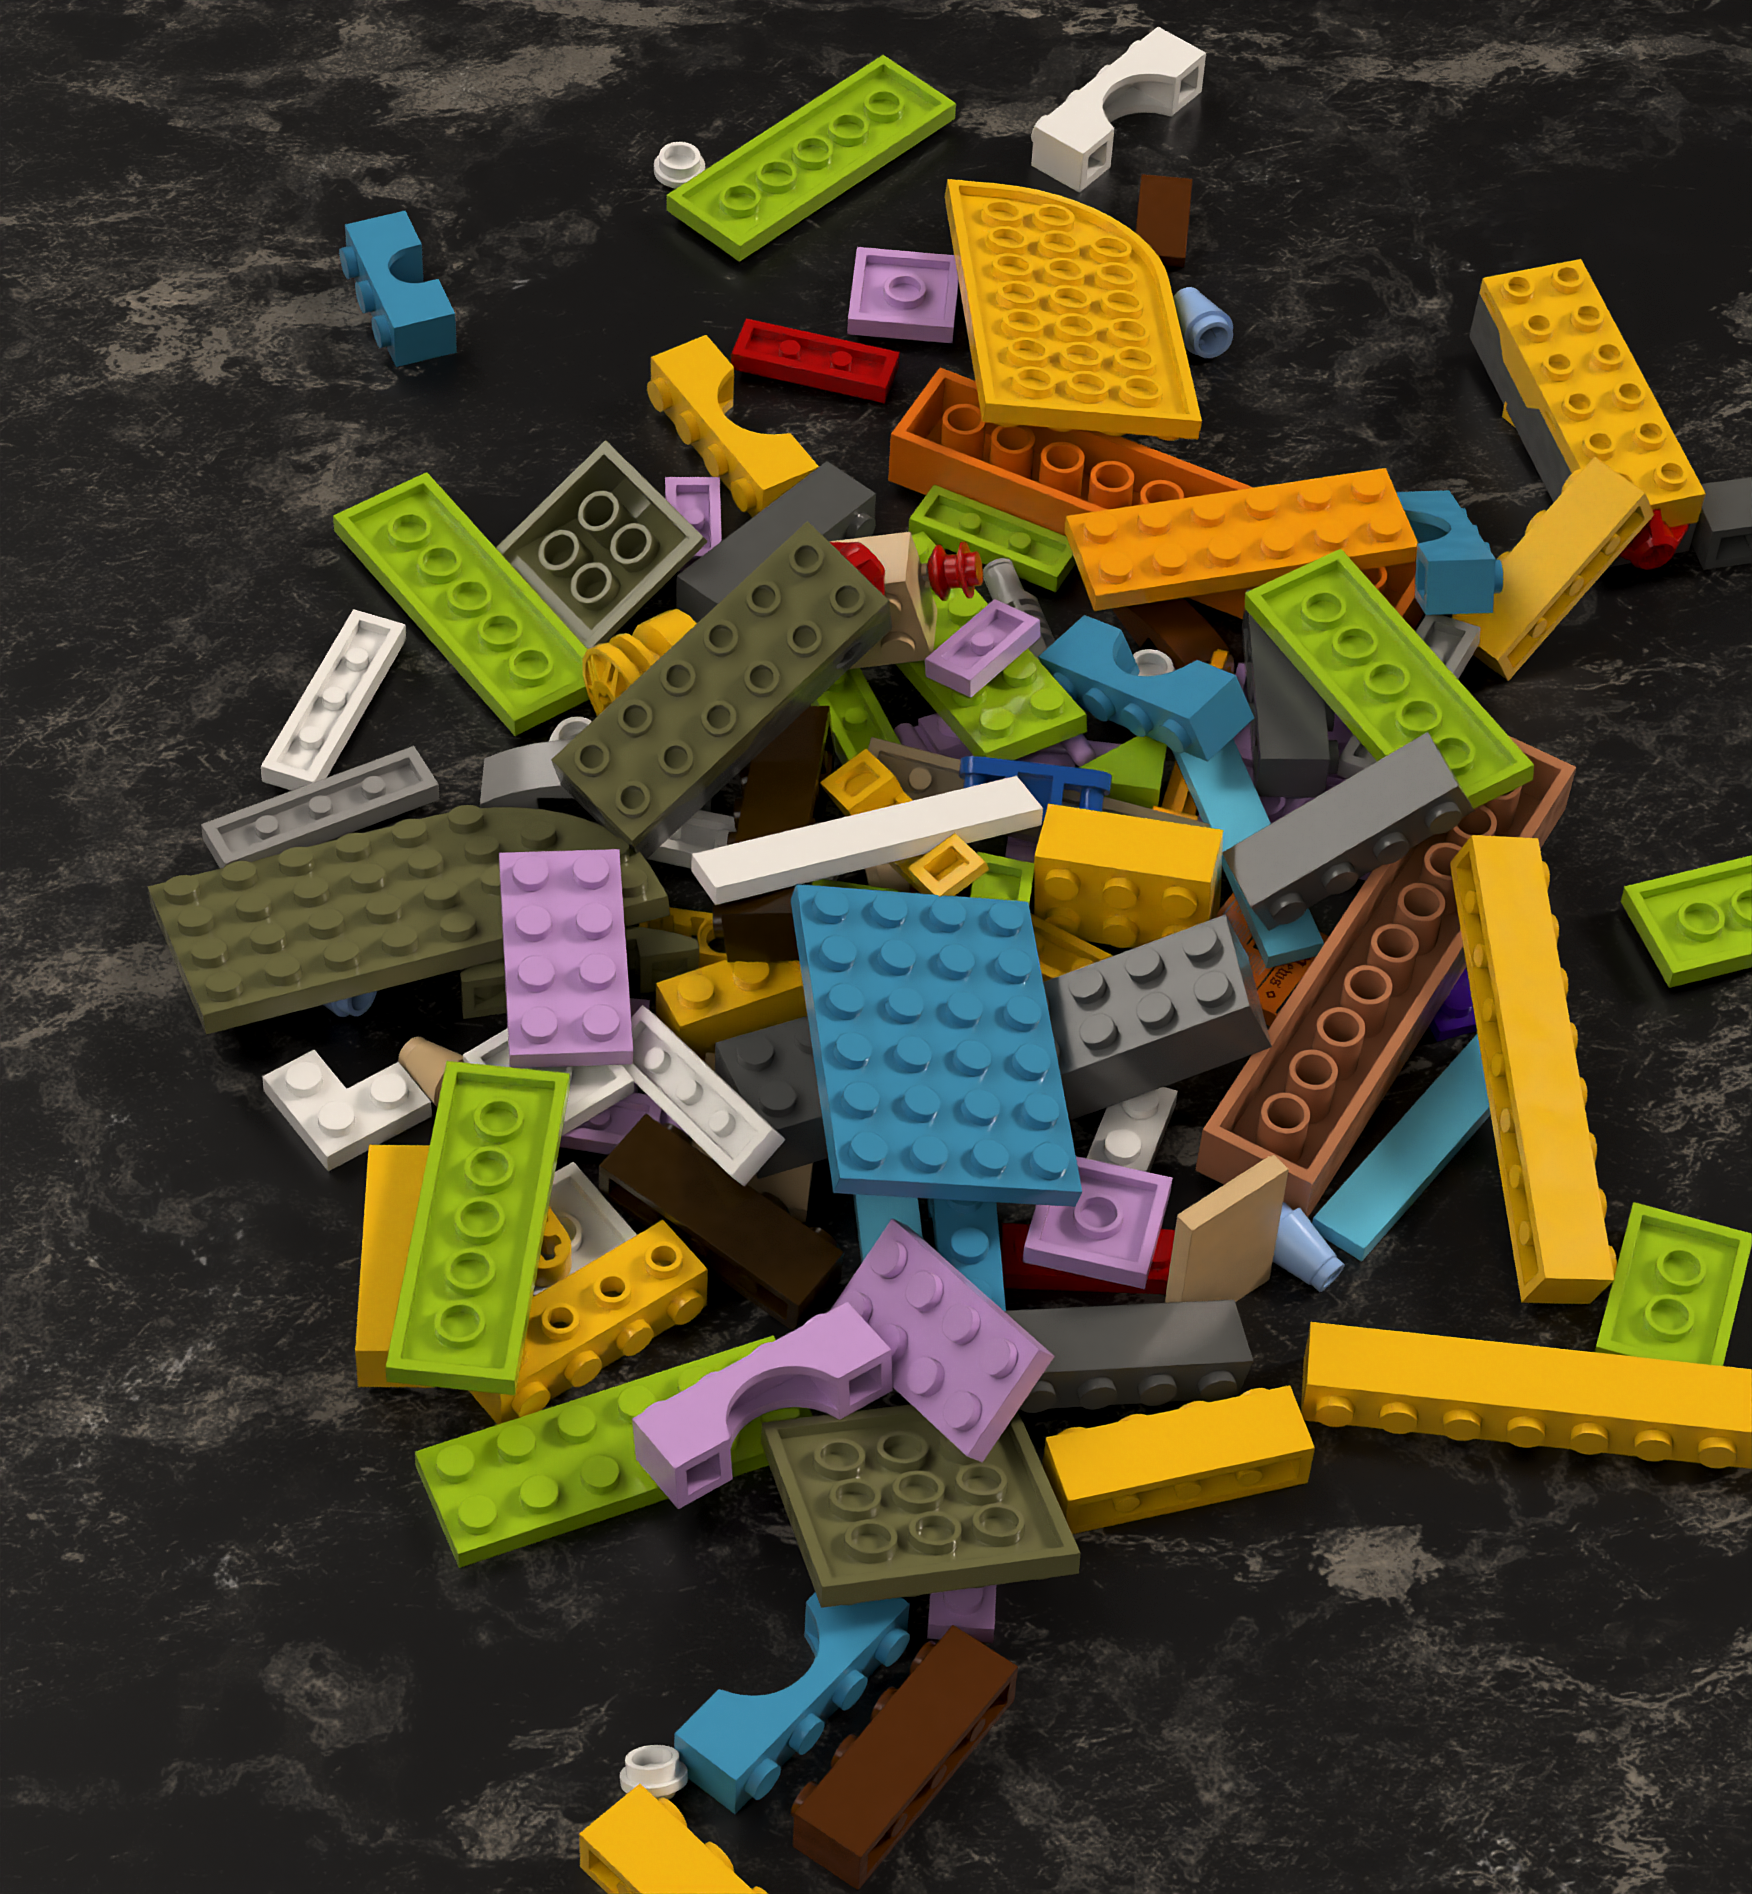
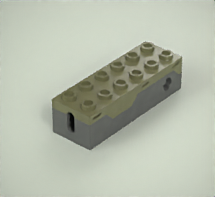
M808 521L805 522L551 759L561 786L601 826L605 827L616 837L622 838L629 844L631 850L636 854L640 852L647 859L892 629L890 603L885 597L886 571L882 563L862 543L829 542Z

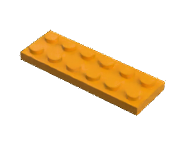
M1386 468L1066 516L1065 534L1094 611L1261 586L1339 549H1342L1360 570L1416 562L1418 543Z

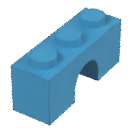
M406 211L345 224L346 247L339 249L341 266L347 279L354 278L356 281V296L362 313L370 312L372 315V330L378 347H387L396 367L457 353L455 312L439 279L423 282L422 244Z

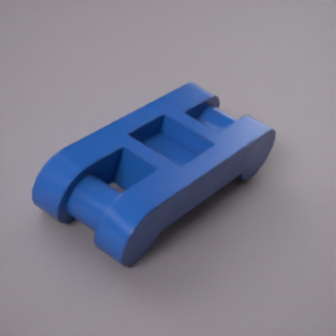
M980 756L962 757L959 777L964 780L963 789L1017 776L1042 806V825L1048 804L1062 806L1063 789L1081 793L1080 809L1102 812L1104 796L1110 794L1112 781L1111 774L1099 770Z

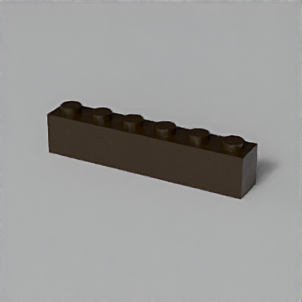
M809 706L741 770V791L743 797L735 798L734 824L736 832L728 833L727 845L802 828L824 821L828 794L824 791L820 782L832 774L835 758L830 706ZM813 881L800 885H813ZM795 886L719 905L714 904V936L716 939L724 938L727 962L799 961L791 907V897Z

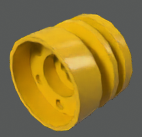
M679 609L667 610L637 625L632 636L628 633L618 634L612 637L609 643H601L587 649L582 659L583 678L588 697L596 715L598 716L697 623Z

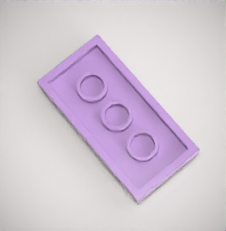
M619 849L499 853L509 1066L512 1068L633 1064V1039Z
M891 1219L831 1308L833 1310L848 1302L891 1349L893 1388L967 1457L980 1462L984 1461L1055 1357L908 1225L895 1219Z

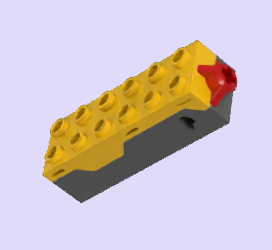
M1578 259L1483 278L1469 337L1503 404L1506 401V410L1553 503L1561 495L1562 487L1568 477L1575 470L1584 469L1595 456L1644 491L1654 513V516L1609 567L1632 563L1634 567L1650 570L1666 564L1673 554L1689 551L1706 493L1583 261Z

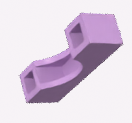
M848 1302L825 1314H818L809 1319L800 1328L774 1342L760 1345L750 1355L719 1372L715 1371L705 1375L695 1385L665 1401L653 1403L643 1413L632 1418L636 1460L677 1509H680L733 1479L730 1450L732 1443L743 1427L758 1416L781 1408L802 1407L822 1411L840 1420L893 1391L891 1349Z

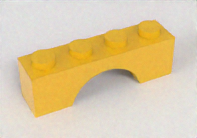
M707 335L651 357V381L647 383V391L651 403L657 411H664L671 419L681 440L687 445L691 444L701 455L712 477H720L721 481L731 491L735 504L742 512L747 511L753 518L819 467L791 433L761 434L739 427L725 416V413L733 407L734 366Z

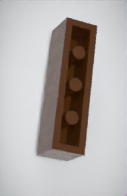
M954 1625L948 1629L937 1644L933 1641H928L914 1658L909 1671L910 1676L898 1690L890 1687L881 1695L871 1713V1722L859 1737L852 1733L843 1740L831 1761L832 1769L819 1784L814 1781L809 1782L797 1796L791 1808V1816L794 1817L793 1847L859 1890L1013 1703L1018 1666Z

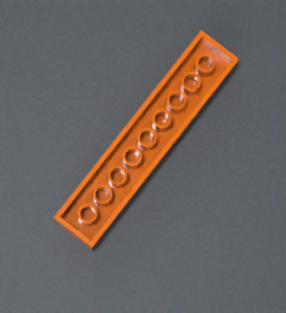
M941 367L895 427L890 438L888 481L927 495L933 485H937L1066 536V516L1254 488L1121 436H1110L1099 431L1075 429L1067 432H1058L1048 427L1026 425L1002 427L994 423L982 422L976 381ZM1416 562L1361 570L1414 630L1424 615V611L1415 598ZM1256 587L1187 598L1243 619L1245 593L1247 589L1252 590Z

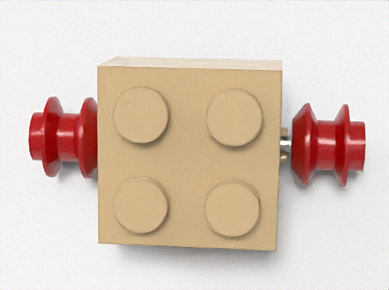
M911 532L829 541L862 543L878 558L886 571L885 597L890 603L892 629L850 669L924 661L934 651L937 607L930 587L942 601H947L951 589L961 588L969 599L974 595L975 586H981L983 583L981 557L978 551L970 552L969 546L965 541L960 543L957 554L951 555L946 554L942 545H936L928 559V563L921 564Z

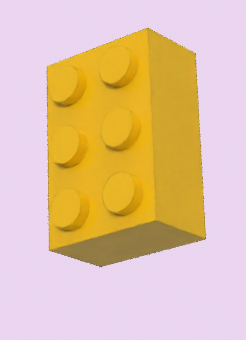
M1048 804L1034 855V915L1043 919L1044 922L1051 923L1084 941L1108 944L1117 948H1136L1217 917L1220 909L1223 830Z

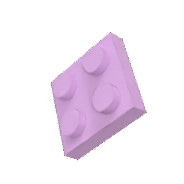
M857 247L847 334L953 343L959 287L954 255Z
M1076 1156L1082 1194L1075 1207L1036 1205L1024 1245L1023 1262L1145 1289L1171 1192L1172 1177Z

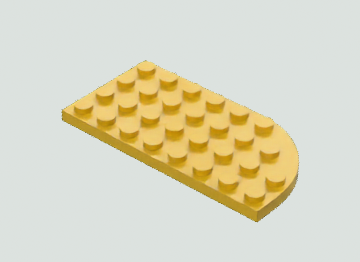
M947 179L944 198L982 422H990L1002 427H1016L1018 425L1048 427L1058 432H1067L1075 429L1099 431L1110 436L1135 434L1155 436L1167 441H1174L1179 438L1198 440L1202 419L1172 290L1165 266L1150 245L1126 225L1111 216L1060 195L1013 185Z

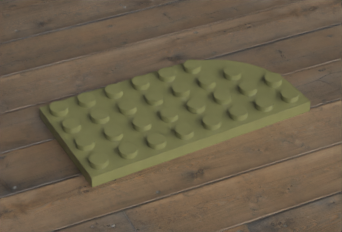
M461 805L455 807L449 813L422 819H405L397 822L394 826L365 833H348L337 840L309 847H292L284 850L281 854L265 857L253 862L236 861L226 865L224 868L192 876L179 875L164 883L148 886L152 910L206 1035L503 959L499 853L619 849L625 927L670 916L668 895L651 866L640 852L636 854L622 838L616 837L605 827L580 817L549 810L521 807L479 808L474 805Z

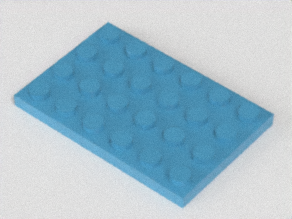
M796 884L791 897V907L833 1193L1075 1207L1082 1194V1187L1029 903L1025 901L946 895L939 897V895Z

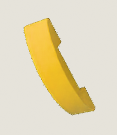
M867 748L820 782L824 791L846 817L913 801L903 791L896 776ZM956 833L952 834L927 854L888 863L921 894L939 895V897L945 895L955 896L990 870L986 862Z

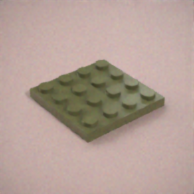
M911 1404L855 1411L840 1420L831 1415H820L762 1423L761 1444L821 1608L854 1605L862 1602L899 1597H916L922 1594L982 1588L990 1585L1044 1580L1051 1577L1079 1574L1081 1553L1018 1411L983 1462L967 1457Z

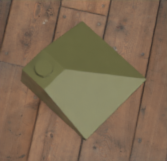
M605 440L496 549L580 642L589 649L595 645L606 643L708 541Z

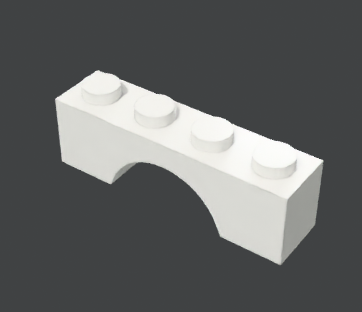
M1160 27L1155 28L1141 41H1135L1125 54L1111 65H1105L1094 79L1080 90L1073 91L1062 105L1049 115L1042 116L1037 121L1031 134L1033 142L1031 166L1080 193L1111 167L1114 127L1110 123L1117 118L1134 113H1157L1172 117L1202 92L1206 52Z

